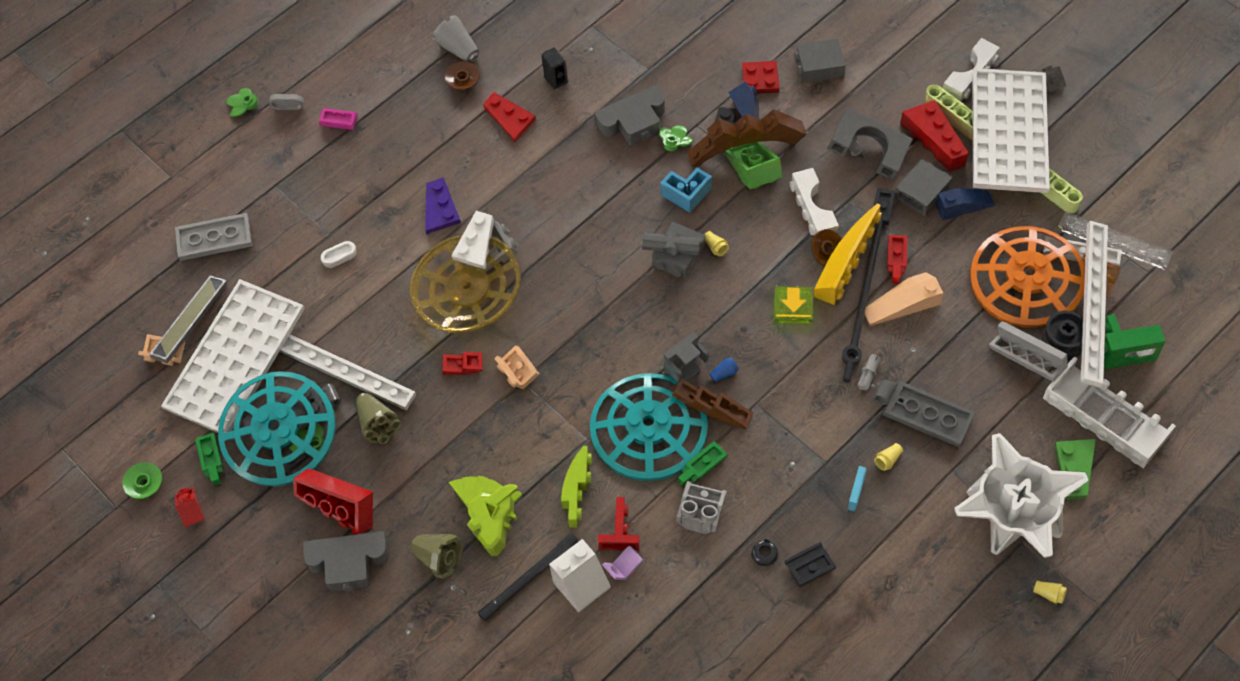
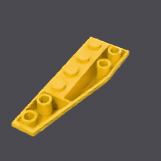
M876 204L864 214L839 242L814 288L815 298L835 305L837 300L842 299L845 291L843 287L845 284H849L852 278L851 271L853 268H857L860 261L858 257L860 253L863 254L867 247L866 241L868 238L871 239L875 230L873 227L881 219L880 204Z

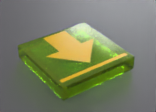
M774 286V322L813 323L812 287Z

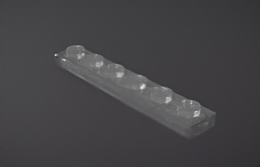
M1065 211L1058 230L1086 240L1087 224L1090 220ZM1108 227V248L1122 250V254L1166 270L1174 251Z

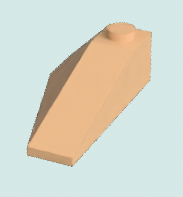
M925 272L907 278L869 304L865 309L864 315L869 326L880 324L941 305L943 291L936 277Z

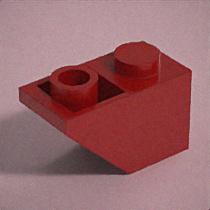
M186 487L179 490L175 495V507L185 528L204 520V513L194 487L190 489Z

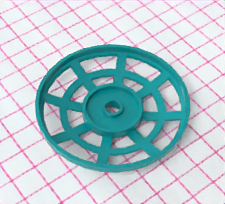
M272 372L260 375L242 385L230 397L223 409L218 427V440L224 459L237 474L252 483L262 486H283L294 483L295 476L309 468L316 470L329 453L336 430L333 406L323 390L312 380L292 372ZM274 377H291L304 382V384L297 391L288 387H274ZM266 379L265 389L254 393L246 401L238 397L251 385ZM311 387L321 397L327 413L315 414L311 404L303 396ZM275 392L292 395L285 404L275 402ZM267 394V404L259 409L251 405L258 397ZM299 400L305 406L308 415L297 416L292 410ZM234 403L240 407L235 418L234 430L223 433L226 415ZM247 411L253 415L250 426L240 428L243 413ZM328 421L327 435L321 450L318 452L310 446L315 434L316 422ZM279 422L278 429L270 430L271 423ZM309 423L308 433L303 441L296 436L299 424ZM252 434L256 442L250 451L244 446L241 436ZM235 438L238 448L246 456L240 467L229 456L224 441ZM291 442L299 447L292 454L282 458L281 449L288 446ZM262 447L273 450L274 460L259 458L257 454ZM304 451L314 458L300 471L292 475H285L284 464L295 460ZM252 462L263 466H275L277 478H260L247 473V470Z
M645 373L626 377L609 387L595 404L590 419L591 440L599 458L616 473L639 481L663 480L682 472L685 464L702 451L707 438V415L700 412L701 419L690 418L685 404L671 396V391L662 387L652 386V379H660L677 384V381L670 376ZM644 379V386L633 388L624 394L615 391L616 388L628 382ZM644 391V400L634 404L627 399V397L635 393ZM652 391L663 393L669 397L662 403L652 400ZM609 395L616 401L610 408L608 419L596 422L599 407ZM676 402L683 413V417L671 416L668 408ZM620 404L628 409L625 418L613 419L615 411ZM651 419L654 421V423L650 426H646L643 424L644 420ZM672 424L684 425L678 440L670 435ZM625 426L628 435L620 441L615 434L614 427ZM690 426L701 427L699 441L694 450L689 454L682 446L687 438ZM608 428L609 436L616 446L609 456L604 452L596 435L597 429ZM663 440L670 445L669 448L663 451L653 453V445ZM633 441L645 445V453L633 451L628 446ZM675 451L684 459L671 468L655 472L653 470V460L664 458ZM622 453L635 459L645 460V472L628 469L615 461Z

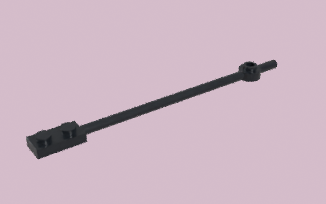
M877 188L874 206L876 204L881 205L880 212L882 216L879 223L875 224L851 343L842 352V360L846 364L843 381L846 383L851 381L853 367L861 361L862 352L858 348L882 227L883 225H889L895 191Z

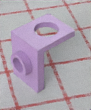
M628 546L613 563L604 562L602 565L615 580H626L643 562V559L631 546Z

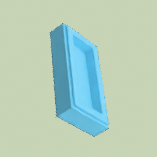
M862 466L858 468L848 505V510L854 512L858 505L867 470Z

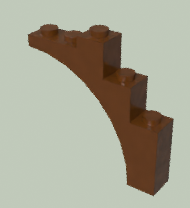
M773 109L762 119L745 114L735 124L719 118L707 128L708 134L687 153L691 165L697 168L717 154L737 146L760 141H778L795 145L807 133L801 120Z

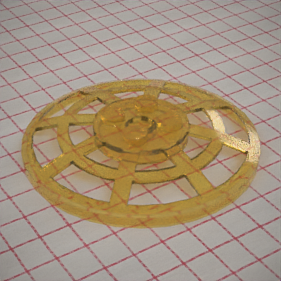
M463 234L455 235L439 242L420 259L412 274L410 296L417 313L426 323L441 331L451 333L470 332L495 322L510 308L520 288V267L512 250L498 238L491 236L488 248L490 249L491 245L505 252L511 261L501 267L494 258L487 255L486 262H489L496 269V271L489 275L482 268L472 265L463 266L461 262L453 260L451 255L455 250L454 245L459 243ZM448 249L451 258L444 262L435 273L425 269L434 257ZM453 264L455 265L456 270L448 278L441 276L448 267ZM514 267L516 275L515 288L513 293H504L506 285L505 273ZM421 275L431 279L429 287L430 299L423 301L418 299V285ZM500 277L499 291L490 290V282ZM437 282L445 285L446 293L438 297L435 294ZM472 284L469 289H463L465 285ZM486 297L494 299L488 307L481 310L479 303ZM450 300L455 306L448 313L441 308L439 303ZM500 300H507V303L500 311L485 320L484 315L491 311ZM434 306L438 313L446 317L442 325L435 323L428 318L422 308ZM472 307L475 313L467 316H458L462 308ZM477 318L478 324L472 326L449 327L454 320L468 321Z

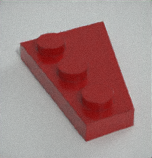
M495 92L483 103L484 109L502 126L505 133L507 132L514 143L536 120L534 114Z

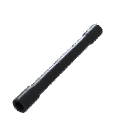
M569 533L527 572L494 600L487 603L477 612L480 618L486 622L500 607L544 571L551 562L579 541L573 533Z

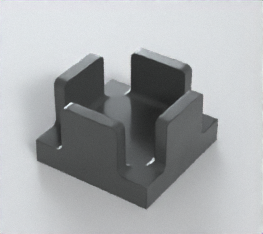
M694 332L664 353V373L667 376H672L677 382L681 378L688 382L701 372V369L693 362L696 358L700 357L704 363L709 361V352L699 343V337Z

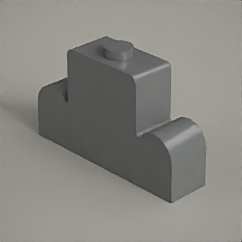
M657 85L595 111V124L601 134L606 137H612L620 130L629 145L647 140L660 132V119L658 116L662 115L665 111L664 95Z
M385 531L304 541V561L308 569L313 573L319 574L325 571V583L329 591L351 592L357 588L369 587L370 562L373 565L379 566L388 560V538Z

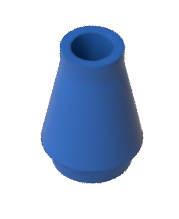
M732 357L725 358L709 375L716 383L735 375L739 368Z

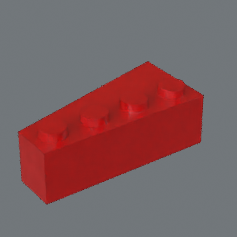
M935 100L902 111L900 125L904 129L907 128L911 132L910 135L915 139L917 138L926 150H930L934 154V158L949 172L966 166L969 153Z
M310 468L294 477V496L313 508L318 507L326 517L329 518L331 516L339 521L338 524L340 526L353 530L352 534H363L373 527L372 491Z

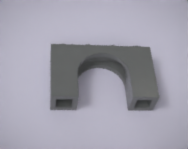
M847 107L827 149L844 156L853 138L861 135L872 137L878 141L883 150V157L876 173L893 180L900 169L912 138Z

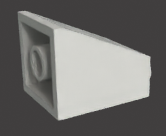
M583 539L549 564L553 583L578 613L611 588L596 554Z

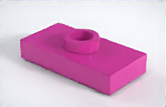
M323 108L319 125L354 130L358 115L357 112Z

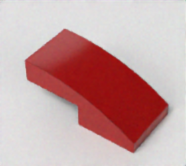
M482 353L443 354L442 375H462L482 371Z

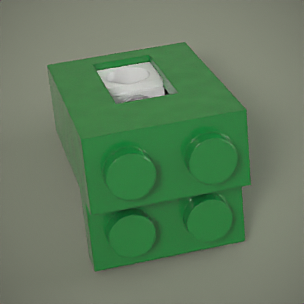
M1115 314L1107 315L1105 320L1104 369L1157 361L1166 342L1160 325L1121 331Z

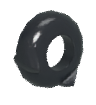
M764 539L753 546L751 555L757 564L769 566L777 560L778 549L769 539ZM762 547H767L770 549L771 554L764 557L760 555L759 550Z

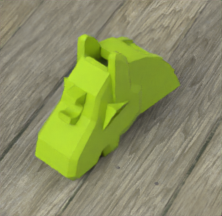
M483 476L462 477V479L449 482L455 493L468 507V514L471 520L467 526L491 556H498L506 546L507 530L512 528L509 524L510 520H517V516L514 514V503L522 497V493L517 491L518 486L514 484L502 486L496 481Z

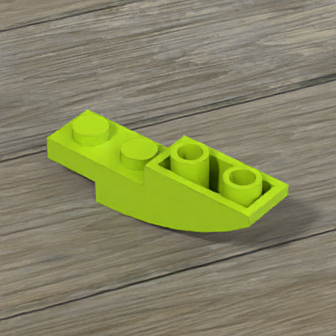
M583 446L573 459L562 488L561 504L562 509H569L568 521L570 528H578V520H582V508H579V502L583 500V491H587V483H591V471H588V465H592V453H588L587 446Z

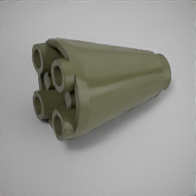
M362 393L356 398L361 432L365 440L381 445L388 443L390 438L401 427L398 416L368 393Z

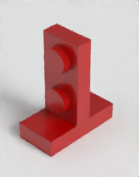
M616 497L615 535L598 534L599 550H625L628 546H631L635 551H640L639 535H628V523H625V517H629V505H625V497Z

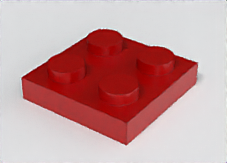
M777 61L742 62L743 83L747 81L750 87L754 86L758 94L779 93Z

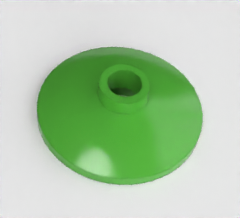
M142 462L135 464L127 470L123 477V489L128 496L134 499L148 498L159 490L163 479L162 473L152 463Z

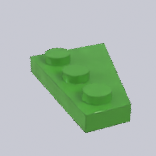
M1096 439L1055 442L1054 447L1059 471L1085 472L1088 481L1067 496L1066 500L1086 499L1088 495Z

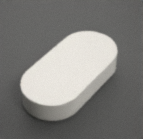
M345 241L325 250L321 254L322 264L327 268H333L353 259L357 254L355 244Z

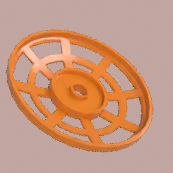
M1034 226L1011 227L992 235L978 248L970 269V281L976 299L992 316L1013 326L1038 328L1045 327L1050 316L1040 319H1028L1029 308L1043 307L1053 303L1058 312L1063 310L1074 311L1080 304L1084 295L1085 265L1074 246L1060 235ZM1013 232H1029V238H1017L1008 242L1000 238L1002 235ZM1037 233L1053 237L1065 246L1057 249L1052 244L1037 239ZM993 241L999 246L989 264H978L982 251L990 242ZM1019 243H1028V251L1017 252L1011 246ZM1036 244L1045 246L1053 252L1044 256L1036 252ZM1003 251L1011 256L1007 264H995ZM1070 251L1074 254L1080 266L1081 277L1070 274L1068 262L1063 254ZM1059 258L1064 272L1053 270L1050 262ZM1031 269L1034 274L1027 275L1024 270ZM977 271H988L991 285L995 290L988 297H985L980 289ZM995 271L1005 272L1007 282L1000 286L996 280ZM1052 278L1063 280L1061 287L1056 293L1048 286ZM1069 281L1080 284L1076 297L1065 308L1059 298L1066 291ZM1014 288L1023 293L1022 300L1014 298L1007 294L1006 291ZM1041 291L1048 297L1040 301H1030L1031 294ZM1001 296L1007 302L1021 307L1020 318L1002 312L991 303Z

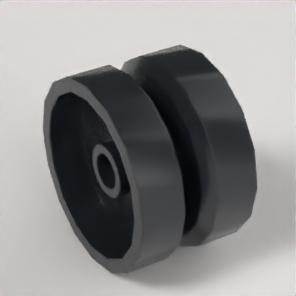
M1063 310L1054 313L1046 323L1042 334V342L1066 353L1067 361L1072 360L1074 357L1077 358L1082 353L1083 317L1073 311Z

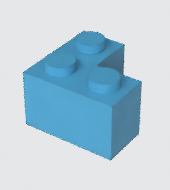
M696 168L687 179L671 171L660 183L661 196L691 213L712 189V176L699 168Z

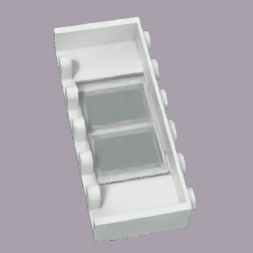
M1074 357L1062 374L1047 387L1043 399L1062 411L1066 416L1078 421L1085 429L1094 432L1099 439L1108 442L1116 451L1121 452L1131 459L1132 462L1144 469L1170 437L1176 425L1172 423L1168 429L1158 424L1161 419L1158 414H1154L1151 418L1142 413L1144 406L1140 402H1137L1133 407L1125 401L1127 394L1124 391H1120L1116 395L1108 389L1110 383L1106 379H1103L1101 387L1081 383V370L1075 367L1077 358Z

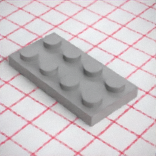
M247 213L175 227L177 253L180 261L253 246Z

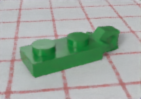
M215 433L195 438L205 477H210L214 487L221 485L220 473H223L224 467Z
M713 441L685 464V467L682 469L683 474L678 477V483L683 488L686 486L687 481L696 483L728 458V454Z

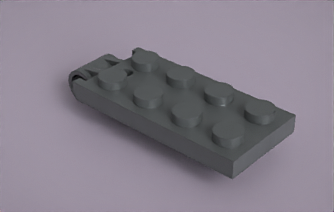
M326 384L321 387L333 408L337 407L341 403V399L334 385ZM311 387L303 396L309 401L315 414L327 413L321 397ZM288 394L275 402L285 404L292 395ZM299 400L292 410L297 416L308 415L305 406ZM253 415L242 419L245 427L250 426ZM279 422L271 423L270 430L278 429ZM309 423L299 424L298 432L308 427ZM249 434L253 443L255 444L256 441L252 437V434ZM262 447L259 453L266 450V448Z
M882 380L874 395L876 402L887 405L882 413L883 416L959 448L975 415V412L901 381L897 382L895 386L889 380Z

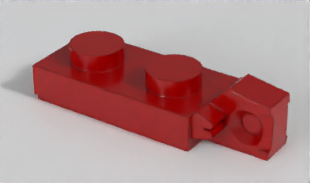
M888 236L887 269L888 273H892V283L899 284L901 274H905L908 236Z

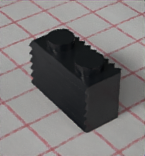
M553 47L542 53L544 78L548 80L551 87L557 89L569 82L567 63L559 51Z

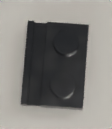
M821 542L785 560V565L789 568L791 575L800 588L836 569V565L826 549L823 548Z

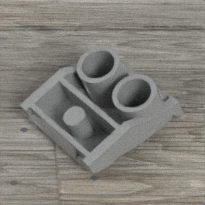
M687 481L676 522L687 530L703 534L716 532L727 491H719L691 484V482Z

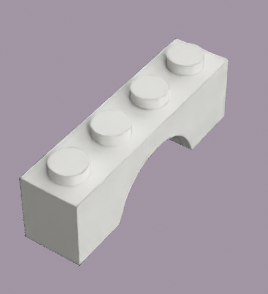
M981 38L973 47L970 57L974 68L990 69L992 64L995 65L1000 57L998 55L1000 47ZM973 69L967 72L953 71L944 82L943 89L960 102L964 98L967 99L972 91Z
M810 168L792 173L790 188L792 192L796 193L798 206H801L803 209L802 215L804 220L809 223L810 234L815 236L817 232L824 229H830L838 233L839 225L833 211L820 209L812 201V197L819 190V180L814 169Z

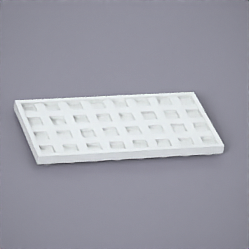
M973 68V188L1048 193L1050 187L1046 73Z
M239 279L161 407L218 433L220 417L230 397L248 381L268 372L305 307L302 304ZM262 380L248 387L238 397L246 401L256 392ZM234 403L226 415L223 433L232 431L234 428L235 418L240 409Z

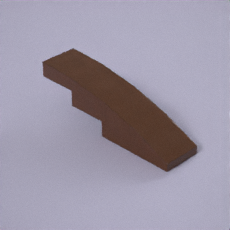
M682 378L678 380L671 395L708 416L743 429L748 427L753 412L722 392L716 395L704 386L700 385L696 388Z

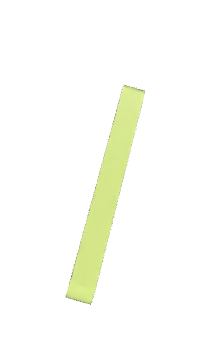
M930 85L926 91L925 103L935 100L948 122L973 141V111L940 86ZM1049 169L1050 189L1048 193L1042 194L1065 212L1076 213L1083 198L1082 193Z

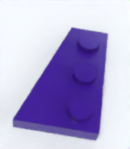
M444 178L426 183V235L460 224L459 215Z

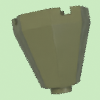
M421 534L416 536L411 542V552L436 577L443 579L453 575L455 569H453L454 565L460 564L463 543L458 541L460 540L459 537L453 534Z

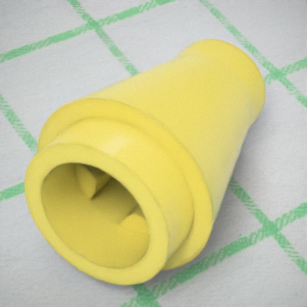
M711 231L704 234L706 235V243L714 255L723 256L727 253L729 245L726 240L713 234Z
M895 443L891 447L877 453L874 459L876 466L883 471L891 469L898 457L903 453V448Z
M1037 580L1034 593L1043 596L1055 604L1057 602L1063 604L1067 588L1063 587V584Z

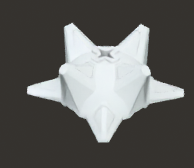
M999 433L992 435V465L968 489L967 494L969 498L956 506L954 510L957 516L989 519L991 525V553L998 555L1016 539L1023 536L1044 558H1048L1053 555L1052 537L1060 538L1063 533L1064 499L1085 484L1088 478L1085 472L1052 471L1046 465L1033 461L1029 457L1021 456Z

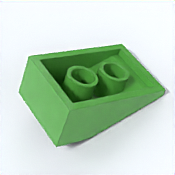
M761 142L748 143L724 151L739 178L749 189L758 188L763 184L775 182L783 177L780 158Z

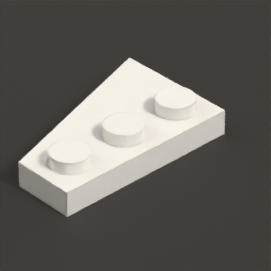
M479 211L475 212L451 255L453 260L486 270L489 239H491L494 223L492 215Z

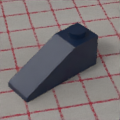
M746 81L728 92L742 117L745 114H749L759 118V102L756 98L758 93L754 86L750 87Z
M952 189L938 193L936 208L942 220L995 206L989 191L983 189Z

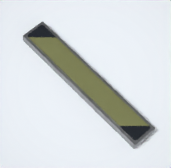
M213 276L208 277L151 351L150 357L152 359L168 364L227 286L226 280Z

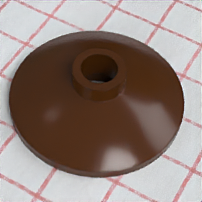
M457 62L451 65L445 73L446 83L455 90L470 89L477 84L480 78L478 68L470 62Z
M824 229L817 232L812 239V254L816 261L823 266H826L830 256L842 240L838 233L830 229Z

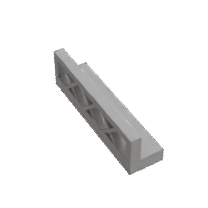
M1004 321L998 325L999 335L989 344L990 349L1052 382L1068 367L1066 353ZM1003 340L1009 343V346L1000 347L998 344ZM1022 350L1025 354L1015 355L1013 351ZM1038 358L1041 360V363L1032 364L1029 362V359ZM1046 367L1057 368L1053 374L1045 370Z

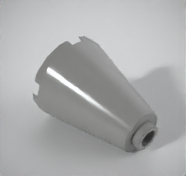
M456 15L450 16L451 20L448 22L446 20L442 21L434 31L433 35L435 38H432V40L465 62H474L479 56V50L461 20Z

